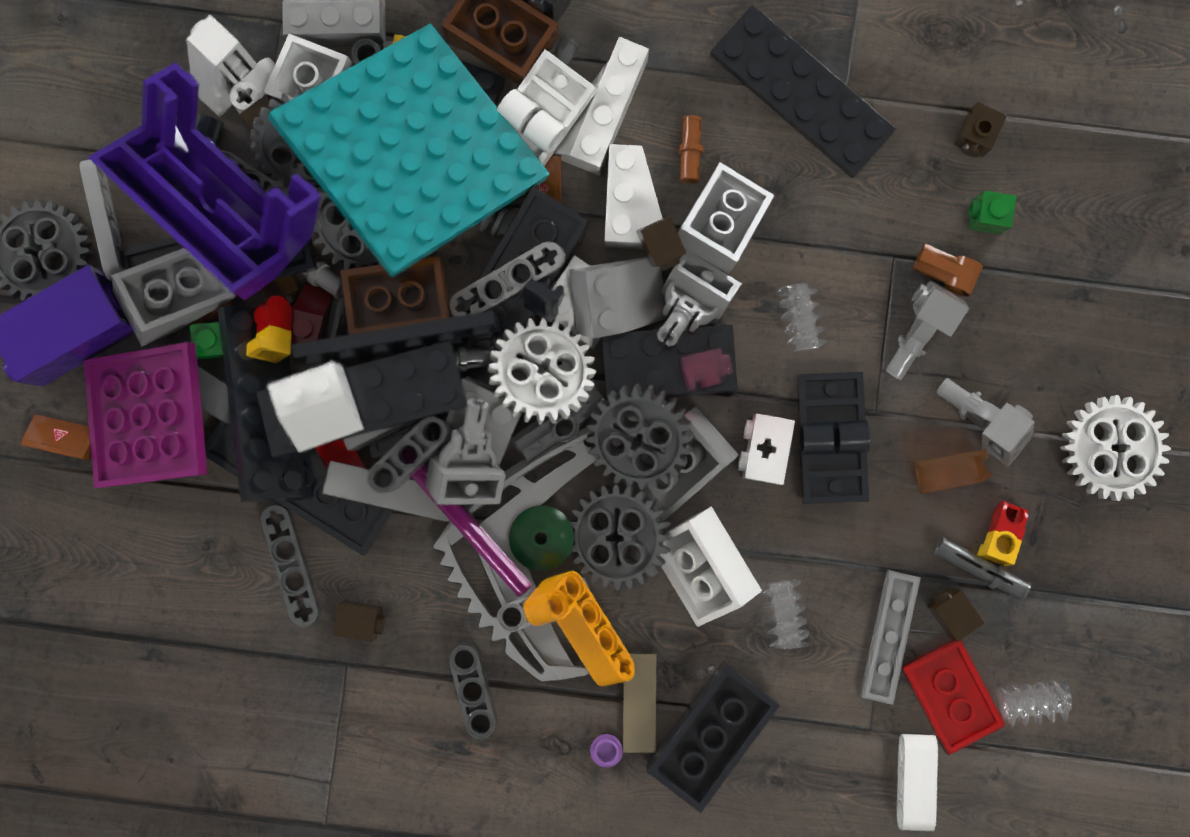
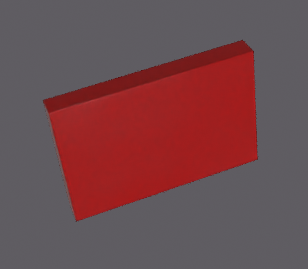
M951 640L901 667L942 748L948 756L1006 726L961 640L959 642Z

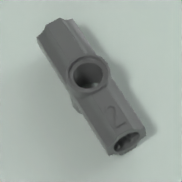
M595 386L592 390L586 391L589 395L586 402L579 401L581 408L578 412L569 408L570 416L568 419L565 420L558 413L556 423L552 424L549 417L545 416L541 425L535 421L511 438L516 449L526 462H529L556 442H568L577 435L579 427L592 418L590 415L593 410L600 409L598 403L603 397Z

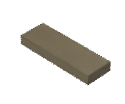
M629 653L634 662L635 673L630 681L623 683V753H656L657 654Z

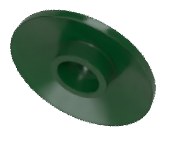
M534 506L524 510L516 517L509 532V545L514 557L523 566L536 571H547L561 565L570 555L574 544V532L571 523L562 512L549 506ZM538 532H544L547 535V542L543 545H539L535 541V535Z

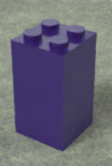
M87 265L0 315V355L5 362L2 364V367L11 380L43 387L83 364V360L92 359L135 334L112 291V282L106 278L104 271Z

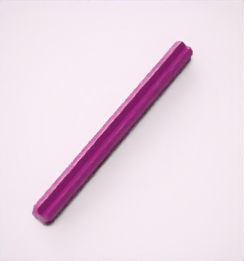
M410 446L404 449L402 454L403 460L409 465L414 463L417 459V454ZM424 464L412 478L436 504L425 487L428 466ZM461 504L437 505L516 596H522L531 588V582Z

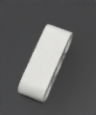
M901 734L899 737L897 823L899 830H935L938 745L935 735Z

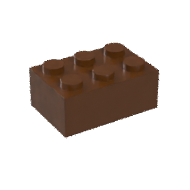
M458 0L441 25L444 35L448 40L519 85L545 49L550 52L560 37L559 23L522 0Z
M440 257L421 259L393 278L382 265L340 270L349 335L451 318L445 267Z

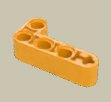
M569 571L543 580L524 603V615L527 621L534 626L557 621L597 685L604 687L630 681L635 673L633 659L582 577L575 571Z

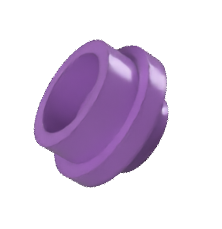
M602 734L592 742L590 753L597 765L608 768L615 766L621 760L623 747L620 740L614 735Z

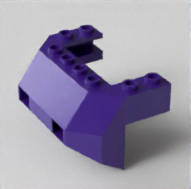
M173 63L143 81L142 125L90 155L88 158L235 295L246 300L274 280L313 236L321 195L318 194V191L312 184L306 183L297 173L291 177L288 197L277 187L265 193L257 181L251 180L240 170V167L233 159L227 158L210 138L205 137L196 129L199 84L192 74L185 72L177 63Z

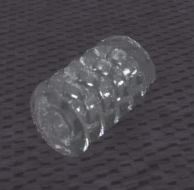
M810 282L793 284L776 290V295L787 297L779 302V307L789 309V311L781 315V319L792 322L784 327L785 333L794 334L793 337L786 341L788 346L797 347L790 353L816 349L829 343L827 339L818 338V335L824 332L826 327L815 325V322L823 318V314L813 313V309L820 306L821 303L820 301L810 300L811 296L818 293V289L808 288L807 284Z
M801 579L768 583L769 588L761 591V595L771 597V601L765 603L763 608L773 610V614L767 616L765 621L775 623L776 626L768 630L767 634L778 637L769 646L777 649H793L811 645L809 642L802 641L809 637L810 632L799 628L805 625L808 620L804 616L797 615L805 610V605L795 602L803 597V592L793 589L801 584Z
M1061 679L1059 684L1053 680L1048 681L1046 686L1042 682H1037L1033 685V688L1029 684H1022L1020 690L1017 686L1012 685L1008 687L1007 692L1003 687H998L996 691L999 712L1003 719H1007L1011 728H1015L1016 718L1020 717L1024 726H1029L1030 716H1033L1037 725L1042 724L1043 714H1046L1050 723H1055L1056 713L1060 714L1063 721H1068L1069 711L1072 708V696L1069 684L1065 679Z

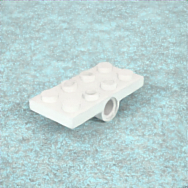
M545 49L518 89L511 90L503 98L497 111L512 125L542 165L545 166L598 91V88Z

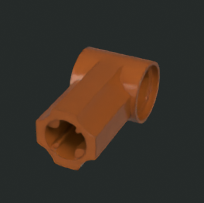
M924 244L917 255L912 270L944 284V288L957 295L970 297L983 265L965 256L955 257L928 244Z

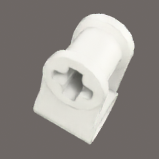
M267 57L259 61L243 79L232 87L229 95L230 101L239 114L265 95L263 92L276 64L271 58ZM247 97L252 101L251 103L247 104L243 100Z

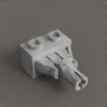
M686 250V254L682 255L680 263L674 266L660 293L665 295L666 305L662 311L663 314L667 316L671 309L674 310L657 333L658 339L663 342L666 336L671 334L665 345H675L690 321H693L689 328L691 332H694L699 326L708 323L715 326L742 283L691 251Z
M929 280L926 286L921 284L914 293L912 301L914 302L913 309L916 319L906 337L903 335L898 337V344L900 346L886 368V371L897 379H903L917 356L921 357V355L924 356L926 354L924 346L937 329L951 337L969 310L962 297L932 280Z
M946 378L938 388L936 393L959 409L958 413L961 419L965 420L968 417L983 430L981 449L1005 466L1009 467L1032 439L1035 421L1032 420V414L1022 406L1016 405L1013 407L1006 403L1002 409H999L993 404L982 400V393L979 391L971 394L949 378Z
M474 399L467 401L464 426H461L459 430H453L451 441L445 445L439 456H430L425 487L437 505L500 504L506 474L497 464L495 454L490 447L492 435L484 430L487 410L489 408V403L484 400L477 399L476 405Z

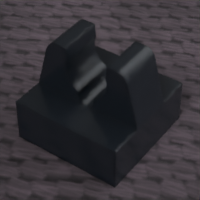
M543 277L538 281L531 278L524 286V307L551 323L558 315V308L564 297V287L559 285L553 291L549 289V278Z

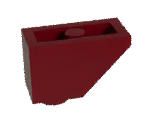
M306 282L292 307L291 344L322 340L324 338L334 296L322 287L313 286Z

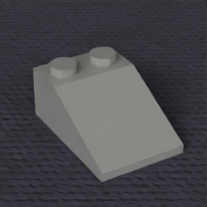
M719 163L678 231L685 251H691L728 275L738 262L774 195L724 164Z
M185 248L112 275V291L141 347L174 334L235 298V294L224 286Z
M648 257L570 269L577 334L598 338L625 333L667 319L662 312L665 306V298L660 293L663 288L661 266L652 267Z
M467 376L462 380L467 401L474 399L475 405L477 399L489 403L484 430L492 435L490 447L495 454L497 464L500 466L522 411L513 417L512 414L515 407L511 404L508 407L502 408L505 397H494V392L497 388ZM467 407L449 412L446 422L451 428V437L453 430H459L461 426H464ZM445 445L434 456H439Z
M697 407L681 417V420H691L690 427L685 431L694 433L692 441L687 442L693 446L690 454L685 455L688 458L686 466H680L681 471L678 476L670 473L671 479L668 484H665L659 478L657 488L653 489L649 481H647L643 489L647 491L646 502L657 499L653 507L655 511L665 510V513L659 517L661 522H664L739 456ZM666 431V432L662 435V437H667V436H669L668 431ZM660 448L662 452L666 451L665 448ZM640 455L645 463H654L650 455ZM634 481L632 485L635 486V495L643 490H640L638 482Z

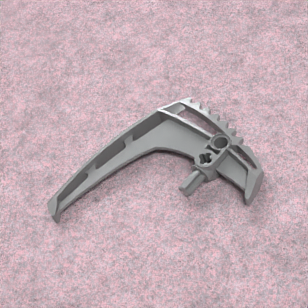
M631 410L625 412L628 419L639 421V416L636 412ZM614 423L615 427H619L618 423ZM656 426V427H654V429H660V428H661V426ZM587 427L579 430L572 440L562 443L558 441L529 462L523 459L504 472L506 476L503 490L512 485L518 487L521 492L479 524L532 585L525 594L520 597L516 596L479 554L502 605L497 616H493L487 609L457 560L452 545L461 539L463 535L451 521L433 547L445 552L440 563L441 565L454 567L448 581L462 584L457 597L470 598L471 603L468 612L482 614L479 627L493 626L492 641L506 639V654L540 681L580 677L589 674L586 667L575 666L572 663L551 623L534 626L527 621L524 615V603L536 589L529 568L523 566L514 557L509 545V532L512 523L520 513L534 506H542L563 485L598 459L599 455L589 454L588 451L591 447L584 445L587 436L593 432L587 429ZM611 438L614 446L618 447L623 444L622 440ZM566 450L576 454L574 458L535 483L530 482L524 477L533 469ZM465 504L463 507L475 519L474 513L485 504ZM583 577L582 579L584 580L585 584H586L587 587L589 588L588 583H587L585 577ZM513 607L520 611L522 618L519 624L510 625L505 621L504 612L507 608ZM518 631L529 650L544 668V672L536 669L520 652L510 638L511 632Z

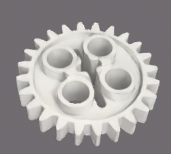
M530 318L528 319L526 329L517 322L514 327L515 334L506 329L503 335L505 341L497 339L495 347L498 351H492L489 357L496 363L489 364L487 369L488 372L496 375L490 378L489 385H499L494 392V397H505L502 408L508 407L511 404L515 407L512 414L513 417L522 411L525 413V422H528L531 416L534 415L537 417L539 425L543 423L545 416H548L551 423L555 424L558 413L566 420L570 416L569 408L578 412L581 408L579 401H587L589 395L586 391H590L594 387V383L588 379L593 378L596 374V370L587 367L595 359L594 357L584 356L590 346L578 345L581 334L574 337L569 336L571 326H567L561 331L559 330L558 320H555L552 327H548L544 318H542L539 326H535L534 321ZM538 344L543 348L544 353L534 354L530 351L528 345ZM521 355L523 359H518L516 356ZM557 362H567L570 364L572 371H561L557 366ZM541 366L547 369L543 375L537 373ZM521 370L526 374L527 380H515L511 372ZM561 382H565L567 387H563ZM548 387L552 389L555 393V398H544L540 393V388Z
M1119 395L1111 396L1109 402L1106 397L1097 398V405L1093 402L1085 403L1087 412L1076 410L1074 413L1079 421H1067V425L1073 431L1062 433L1065 439L1070 440L1069 445L1060 447L1061 450L1068 451L1070 455L1064 458L1062 463H1072L1073 465L1067 474L1079 475L1075 485L1083 486L1088 484L1086 488L1087 494H1094L1098 491L1099 499H1107L1110 494L1112 501H1120L1122 495L1125 499H1134V492L1146 494L1144 484L1156 486L1157 484L1152 476H1164L1165 473L1158 466L1159 464L1169 463L1167 458L1162 457V452L1171 450V447L1162 445L1161 440L1169 436V433H1159L1158 431L1164 422L1152 421L1156 412L1151 410L1143 413L1144 402L1136 403L1133 406L1132 397L1124 398L1121 402ZM1114 419L1117 421L1116 426L1113 424ZM1096 424L1101 425L1104 430L1101 440H1098L1094 435ZM1129 424L1133 425L1136 430V436L1133 440L1127 436L1126 431ZM1112 445L1119 446V452L1112 451ZM1098 456L1104 461V469L1100 473L1094 466L1095 459ZM1129 457H1133L1136 461L1134 472H1130L1127 468ZM1115 470L1118 473L1117 477L1113 475Z

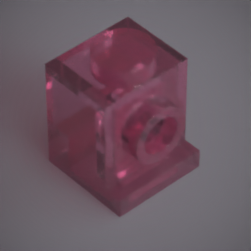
M721 348L685 356L680 359L688 392L696 389V383H701L702 388L721 384L720 377L733 374L729 355H723Z

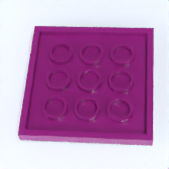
M185 342L83 360L94 488L207 475L196 343Z

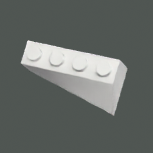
M622 37L618 38L610 59L591 83L598 88V91L552 156H561L562 161L600 176L609 155V145L614 143L647 64L649 48Z

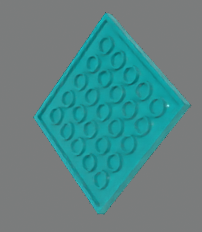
M431 23L269 112L268 119L392 278L530 191L532 187L541 184L549 176V172L512 125L497 111L496 105Z

